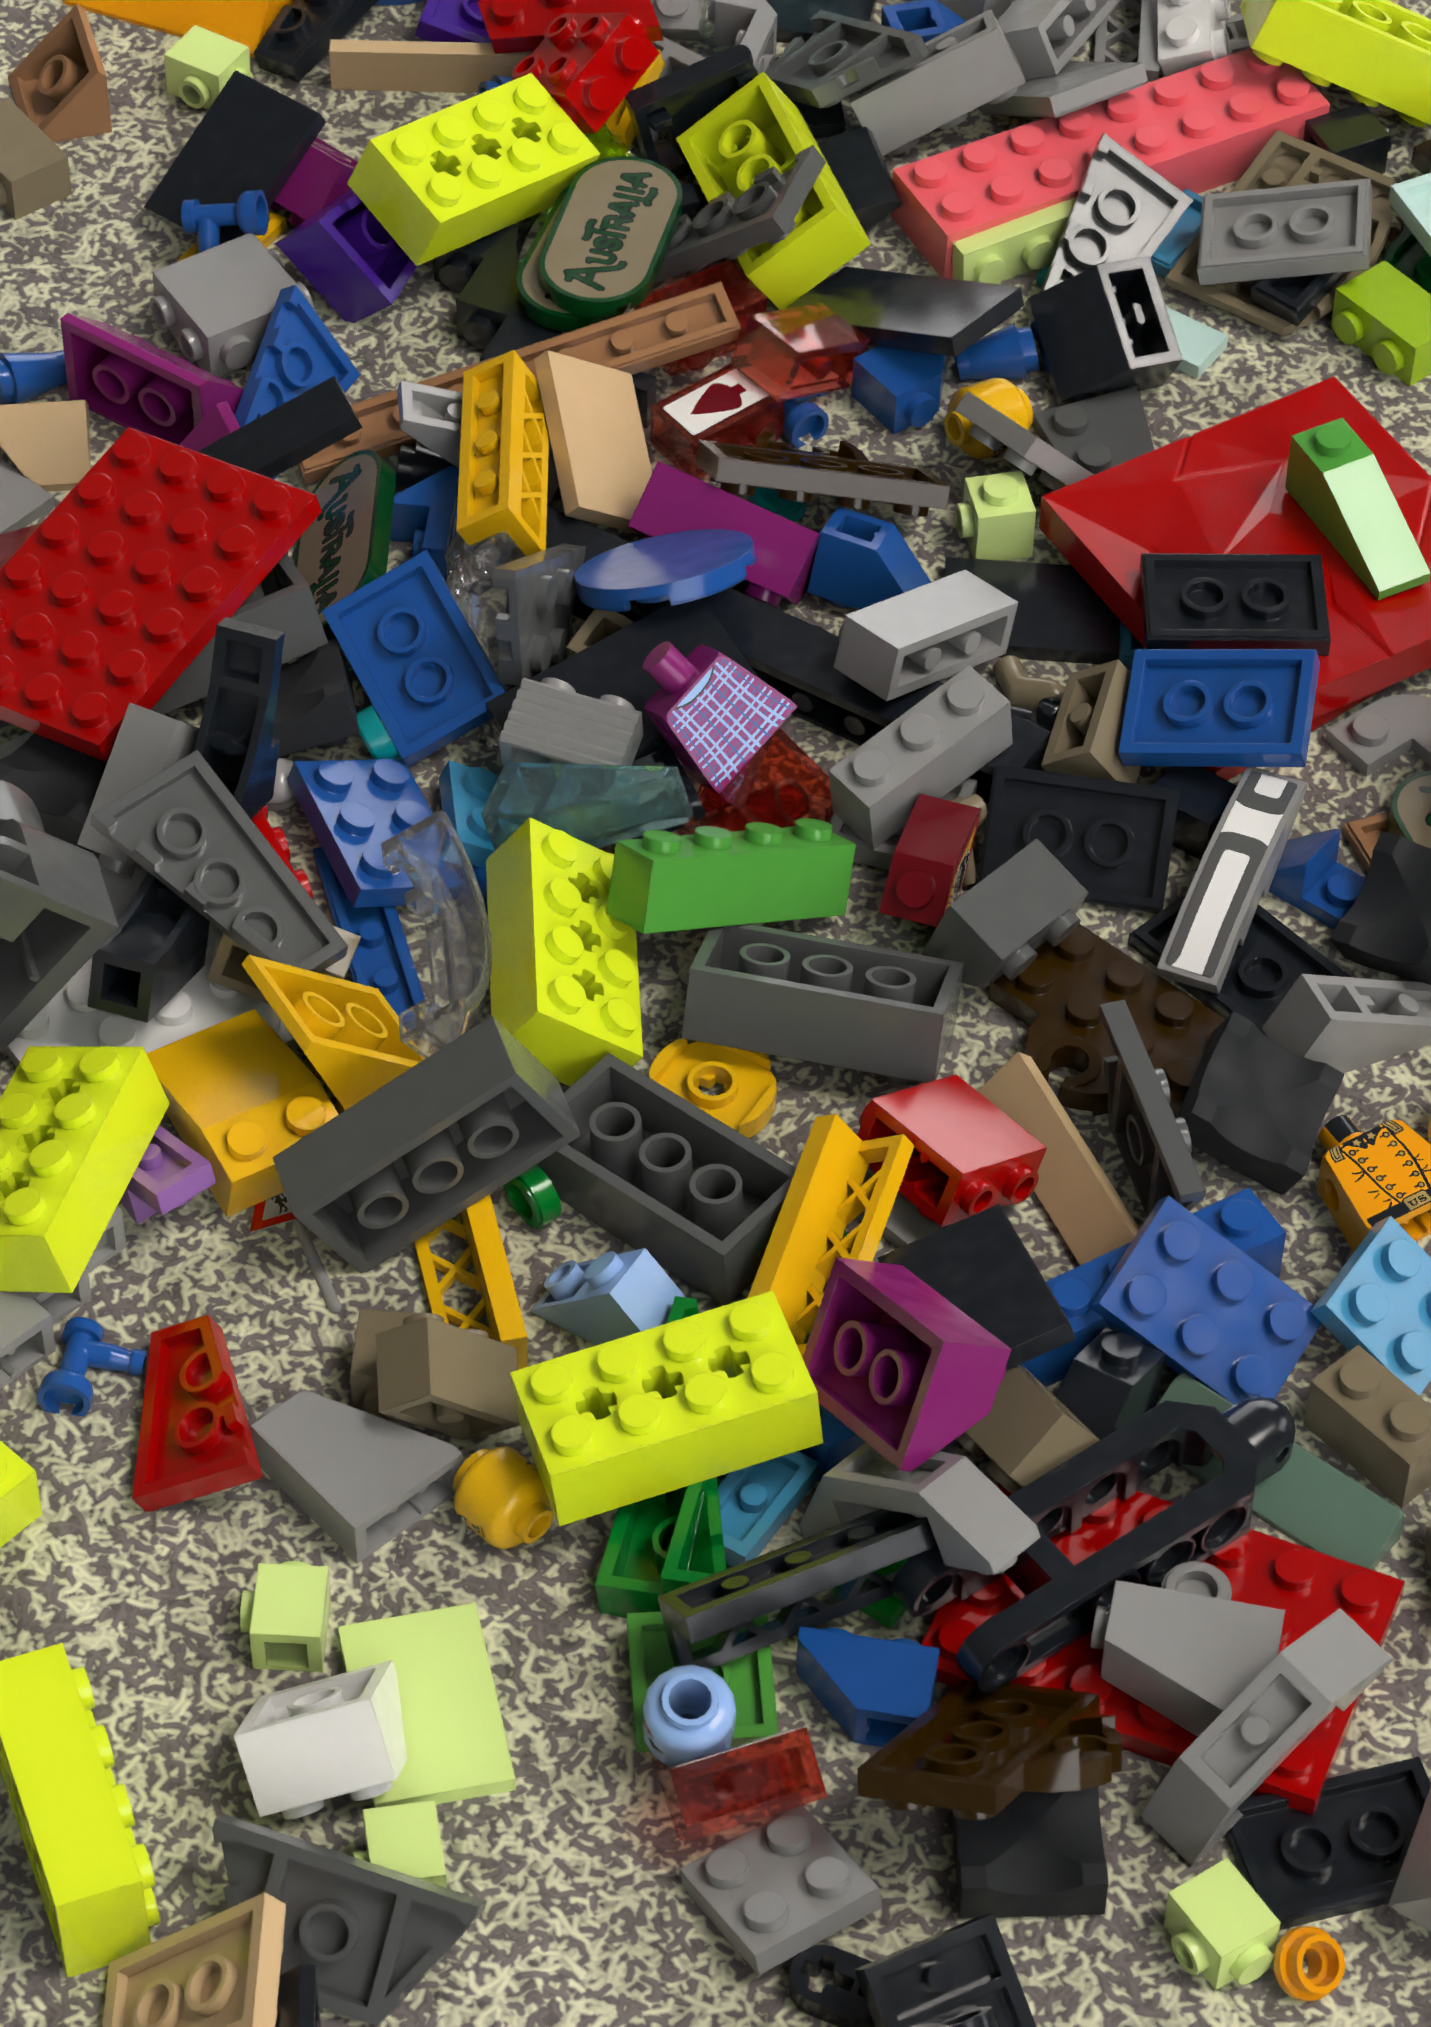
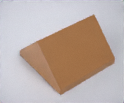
M76 4L8 76L16 106L53 142L112 132L107 76L85 8Z

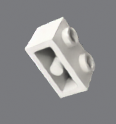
M1157 0L1158 62L1164 77L1232 54L1225 20L1231 18L1229 0Z

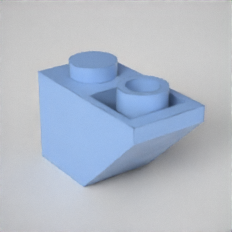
M646 1248L620 1254L610 1251L597 1259L580 1263L570 1260L557 1267L546 1278L544 1282L546 1291L530 1311L595 1345H599L666 1324L675 1296L685 1297V1295Z

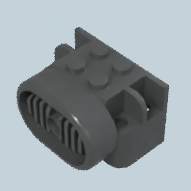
M0 779L1 1054L119 928L98 859L94 853L45 833L40 813L33 800L17 786Z

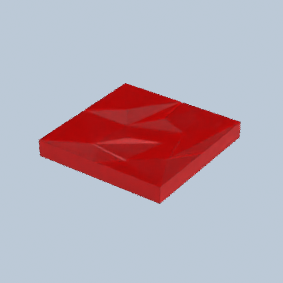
M1335 376L1199 431L1191 437L1182 438L1041 497L1039 529L1145 649L1139 571L1141 553L1316 554L1322 557L1331 643L1329 656H1318L1320 668L1312 720L1431 668V575L1430 581L1377 600L1285 489L1291 436L1343 417L1374 454L1431 572V476Z

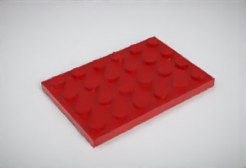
M128 427L0 569V720L106 762L111 754L129 703L149 710L154 707L215 636L216 625L225 617L230 618L320 515L322 511L317 496Z
M1000 1483L997 1484V1487L1000 1488V1490L1007 1497L1012 1495V1493L1005 1489ZM1135 1491V1494L1126 1500L1118 1496L1083 1518L1081 1528L1072 1533L1066 1529L1050 1540L1075 1566L1175 1503L1139 1491ZM1252 1529L1247 1534L1202 1561L1217 1567L1227 1576L1232 1588L1231 1601L1285 1610L1278 1654L1339 1608L1382 1648L1403 1597L1405 1585L1404 1580ZM1006 1574L961 1601L958 1597H955L938 1608L921 1644L922 1646L940 1648L938 1682L955 1688L963 1680L971 1681L957 1665L956 1657L961 1645L974 1629L1026 1596ZM1092 1631L1010 1682L1100 1694V1714L1116 1717V1731L1122 1738V1749L1169 1766H1173L1178 1757L1198 1738L1172 1722L1169 1718L1100 1678L1103 1650L1090 1647ZM1363 1692L1345 1711L1336 1706L1257 1787L1252 1795L1258 1796L1273 1793L1289 1799V1808L1313 1816L1319 1803L1324 1783L1330 1776Z

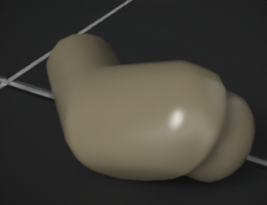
M1004 656L993 666V673L1005 697L1012 705L1036 710L1043 698L1054 697L1062 700L1066 686H1062L1058 681L1050 678L1028 676L1017 656Z

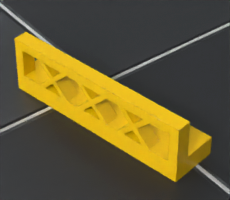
M512 350L463 373L456 531L468 546L506 531L525 556L546 550L549 433L538 380L515 350Z
M836 1113L815 1117L748 1298L773 1290L802 1358L807 1343L803 1344L804 1340L813 1328L824 1295L822 1292L827 1279L830 1277L836 1257L873 1262L914 1149V1145L904 1134L862 1141ZM884 1161L881 1169L862 1185L869 1164ZM866 1209L862 1222L842 1239L846 1226Z
M489 1194L460 1213L462 1224L451 1218L413 1244L431 1314L440 1315L444 1318V1323L449 1324L448 1321L462 1329L483 1330L489 1334L490 1339L516 1347L519 1370L528 1367V1336ZM443 1229L467 1240L468 1248L455 1264L430 1252L429 1245ZM471 1261L475 1275L465 1270ZM435 1269L446 1274L439 1283ZM456 1280L476 1289L481 1294L482 1299L468 1316L443 1303V1295ZM484 1313H486L489 1327L478 1322Z

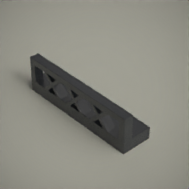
M878 1509L657 1596L674 1667L696 1665L711 1669L799 1634L800 1626L814 1628L893 1596L891 1586L899 1570L884 1576L875 1571L938 1546L928 1518L914 1517L912 1514ZM866 1577L872 1580L863 1584ZM842 1584L837 1595L824 1600L813 1596ZM804 1602L809 1604V1606L800 1609ZM780 1609L776 1618L762 1625L751 1622L753 1619ZM741 1627L747 1630L738 1634ZM718 1634L712 1645L694 1652L691 1651L690 1643L693 1644Z

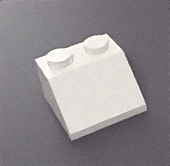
M393 1660L258 1697L234 1734V1739L259 1817L282 1812L284 1819H296L323 1808L325 1799L350 1793L353 1801L366 1800L381 1795L393 1787L392 1781L397 1780L407 1761L398 1679Z

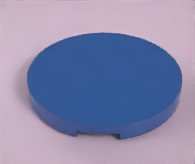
M726 529L689 530L637 540L603 552L581 565L574 577L579 599L585 605L597 610L627 612L631 609V600H635L637 603L648 604L670 599L671 606L726 590L744 580L747 576L745 567L755 565L754 562L757 559L752 538L743 532Z

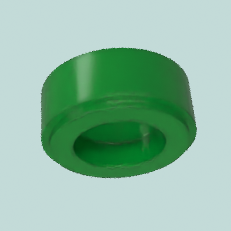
M537 1164L503 1185L509 1204L530 1227L540 1229L560 1217L561 1203L556 1189L545 1172Z

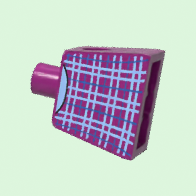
M666 641L655 647L643 663V669L661 686L646 702L644 707L646 714L690 776L698 784L718 794L724 790L798 707L792 700L726 655L703 644L697 646L685 658L669 641Z

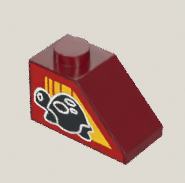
M919 794L895 848L879 913L934 927L938 926L950 904L960 897L981 815L980 808Z

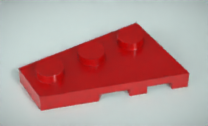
M651 0L477 1L495 54L535 51L545 38L544 32L547 26L563 14L628 13L637 18L648 31L647 37L651 42L664 41Z
M205 1315L151 1332L132 1499L145 1512H151L263 1478L223 1329L209 1315Z

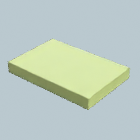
M476 1602L338 1626V1637L345 1672L393 1660L397 1672L407 1761L397 1780L392 1781L393 1787L389 1791L371 1798L373 1808L435 1800V1804H442L516 1790L515 1773Z

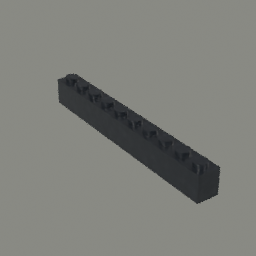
M547 506L546 549L560 544L585 546L584 564L603 552L629 543L616 535L606 533L580 520L565 516L564 512H559ZM508 533L498 541V566L526 557ZM731 588L703 598L759 679L792 700L798 706L791 713L792 715L860 746L944 684L936 681L892 700L885 701L834 668L839 645L837 635ZM577 591L572 615L586 621L594 609L580 601ZM670 599L648 604L637 603L635 600H631V609L627 612L618 613L635 622L670 603ZM1011 714L1013 744L969 777L977 780L976 794L985 803L989 804L995 764L1045 771L1041 764L1051 731L1036 725L1030 720Z

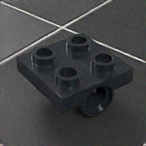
M994 1914L980 1915L854 1970L875 2027H910L918 2024H944L951 2027H1037Z

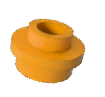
M1299 1926L1289 1930L1278 1942L1274 1953L1273 1963L1277 1982L1282 1990L1294 1999L1301 2001L1319 2000L1334 1990L1343 1978L1345 1971L1343 1951L1338 1942L1320 1928ZM1304 1954L1308 1962V1972L1306 1975L1303 1971Z

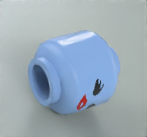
M696 1665L676 1666L660 1674L647 1689L642 1711L644 1741L654 1757L669 1767L720 1752L731 1746L736 1722L734 1694L725 1680L715 1672ZM724 1753L675 1769L683 1771L704 1769L719 1761Z

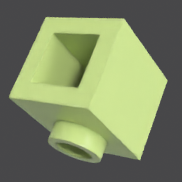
M194 25L164 54L167 93L181 98L192 108L199 109L203 107L209 110L235 70L253 78L250 70L248 46L197 25Z
M1023 471L965 478L963 503L955 504V523L959 537L967 539L973 559L1006 561L1032 557L1036 509Z
M287 1561L281 1564L258 1563L255 1591L243 1590L240 1608V1631L249 1633L253 1669L323 1672L331 1607L328 1566H311L301 1561Z
M435 1800L363 1809L366 1850L353 1852V1857L447 1888Z
M1226 1858L1168 1892L1163 1926L1172 1936L1171 1945L1181 1966L1193 1976L1202 1973L1216 1991L1235 1979L1241 1985L1249 1984L1262 1976L1270 1968L1274 1961L1281 1922L1231 1861Z

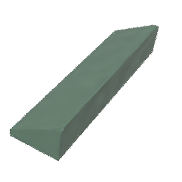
M1182 1372L1173 1380L1157 1404L1159 1405L1167 1400L1214 1406L1220 1413L1234 1406L1227 1399ZM1295 1442L1290 1459L1283 1468L1255 1486L1252 1514L1302 1546L1371 1570L1379 1564L1399 1541L1405 1517L1403 1511ZM1215 1455L1204 1466L1182 1464L1179 1467L1207 1484L1222 1474L1223 1462Z

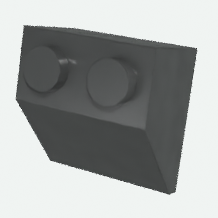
M1035 839L950 904L921 955L964 962L962 983L985 989L1003 974L1009 980H1012L1035 960L1038 955L1035 949L1048 940L1052 946H1056L1075 930L1081 922L1076 916V912L1089 892L1038 839Z

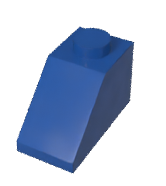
M875 347L854 358L852 397L893 434L912 425L914 427L924 426L939 412L948 356Z

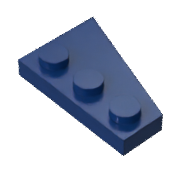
M297 285L281 289L234 415L240 428L333 376L336 377L344 393H346L361 375Z

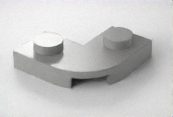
M1400 694L1376 700L1327 729L1325 742L1366 777L1410 750L1431 767V698L1421 695Z

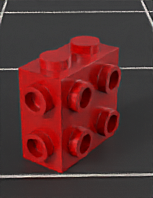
M628 13L563 14L547 26L544 32L545 38L535 51L523 58L512 71L513 78L510 81L532 73L582 133L596 134L660 53L648 39L646 27L637 18Z
M957 1074L873 1098L864 1108L859 1118L860 1129L857 1136L862 1141L904 1134L914 1145L898 1192L913 1203L923 1217L937 1223L940 1227L959 1222L997 1204L1005 1207L1011 1204H1019L1026 1200L1037 1186L1039 1180L1037 1171L1047 1150L1044 1144ZM884 1161L869 1164L868 1167L873 1175L881 1169Z

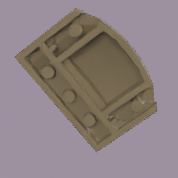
M1279 130L1274 133L1230 191L1236 192L1370 179L1373 199L1369 269L1377 261L1386 243L1393 218L1391 205L1388 201L1394 179ZM1200 232L1165 277V285L1284 336L1299 328L1308 326L1333 310L1336 288L1367 270L1348 271L1298 326L1251 302V288L1259 280L1200 285L1197 272Z

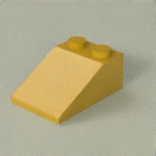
M248 955L241 964L306 1055L304 1062L307 1068L315 1076L323 1080L337 1098L335 1106L340 1114L428 1057L378 988Z
M255 1009L146 1053L170 1102L166 1113L183 1143L211 1162L217 1183L210 1186L209 1189L226 1217L285 1192L273 1157L296 1143L303 1136L313 1132L339 1115L320 1081Z

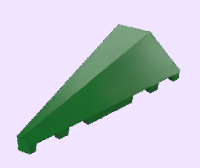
M675 1296L667 1323L699 1314L697 1299ZM717 1477L618 1508L595 1583L600 1613L627 1618V1613L661 1611L657 1596L727 1569Z

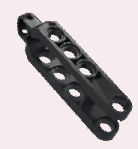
M1254 1396L1238 1402L1222 1413L1214 1406L1165 1400L1008 1496L1037 1525L1040 1538L1017 1556V1561L1012 1567L995 1575H983L976 1571L946 1566L939 1548L936 1546L912 1556L905 1562L893 1579L891 1586L892 1594L915 1618L938 1609L955 1597L962 1601L1006 1574L1026 1596L974 1629L961 1645L956 1657L958 1667L980 1690L984 1692L995 1691L1091 1632L1097 1606L1111 1608L1116 1580L1161 1588L1165 1575L1173 1567L1185 1562H1202L1250 1532L1255 1486L1280 1471L1290 1459L1296 1432L1294 1419L1284 1404L1270 1397ZM1215 1455L1223 1462L1222 1474L1075 1566L1050 1540L1066 1529L1072 1533L1081 1528L1083 1518L1118 1496H1121L1124 1500L1135 1494L1138 1484L1172 1463L1177 1467L1182 1464L1204 1466Z

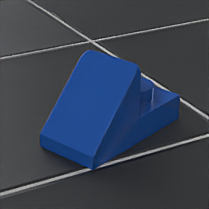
M452 466L394 495L390 541L413 542L412 558L427 550L446 584L448 583L457 535L459 468Z
M1332 829L1287 840L1268 892L1335 930L1339 920L1353 906L1366 880L1365 877L1336 862L1341 831L1339 829Z

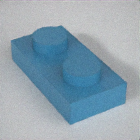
M449 760L439 776L447 858L476 867L486 868V859L512 835L505 777L495 775L482 767H469Z
M797 1451L730 1472L718 1486L727 1564L733 1567L759 1556L819 1479L820 1463Z

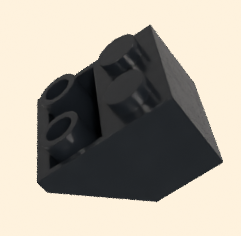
M1150 256L1096 265L1029 297L1025 302L1057 406H1063L1138 386L1139 391L1163 386L1183 360Z

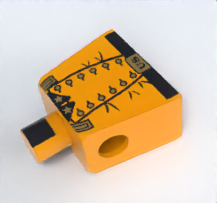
M1347 1115L1337 1116L1326 1123L1318 1135V1141L1327 1152L1322 1156L1317 1191L1353 1252L1374 1224L1389 1216H1392L1415 1242L1431 1235V1144L1400 1120L1392 1119L1365 1133Z

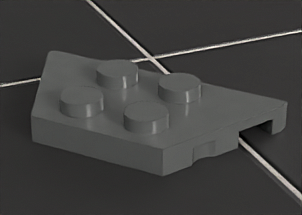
M820 10L810 19L816 32L809 40L804 43L802 37L794 38L784 49L783 54L773 61L764 73L790 100L821 109L838 104L847 95L924 58L930 53L920 34Z
M560 544L493 568V587L508 589L506 614L498 613L495 618L496 639L499 646L498 668L500 684L517 686L521 684L523 678L530 679L567 659L566 646L570 642L568 629L577 593L574 576L577 569L583 565L585 546Z
M1125 999L1100 1004V1022L1105 1027L1116 1052L1115 1056L1103 1058L1108 1094L1109 1127L1146 1216H1149L1158 1200L1166 1196H1170L1188 1211H1191L1205 1197L1206 1189L1191 1157L1192 1144L1186 1121L1182 1117L1175 1118L1171 1110L1170 1088L1166 1074L1162 1068L1154 1069Z
M226 1814L216 1818L213 1824L214 1842H221L229 1882L227 1886L223 1887L227 1909L264 1892L285 1903L286 1911L280 1975L299 1964L316 1963L319 2006L374 2026L381 2024L399 2006L485 1910L487 1901Z

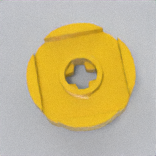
M681 1038L663 1048L650 1067L649 1078L747 1138L753 1137L768 1124L776 1107V1078L770 1070L771 1061L765 1053L700 1041L688 1044V1039ZM716 1083L724 1085V1092L720 1095H706L701 1093L698 1087L702 1086L710 1089Z

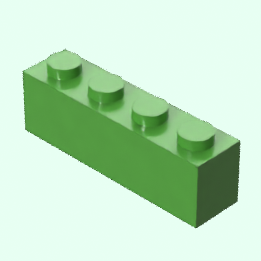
M809 818L796 820L795 827L783 828L768 823L752 822L745 825L744 831L730 832L726 829L712 826H700L695 828L693 835L681 836L661 830L645 831L642 839L616 841L606 914L643 934L843 916L846 914L856 843L832 832L833 826L830 823Z

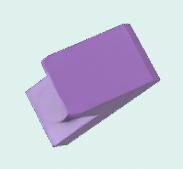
M159 1125L120 1201L137 1224L157 1212L163 1216L172 1209L185 1205L192 1197L217 1183L211 1162Z

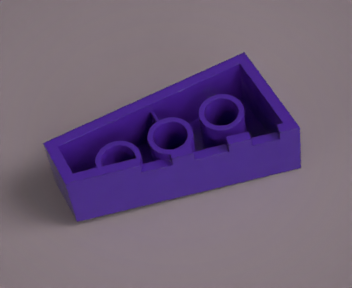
M351 188L275 243L344 321L356 323L391 306L418 267Z

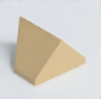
M86 400L0 405V447L26 478H29L47 492L70 491L91 469L89 405Z

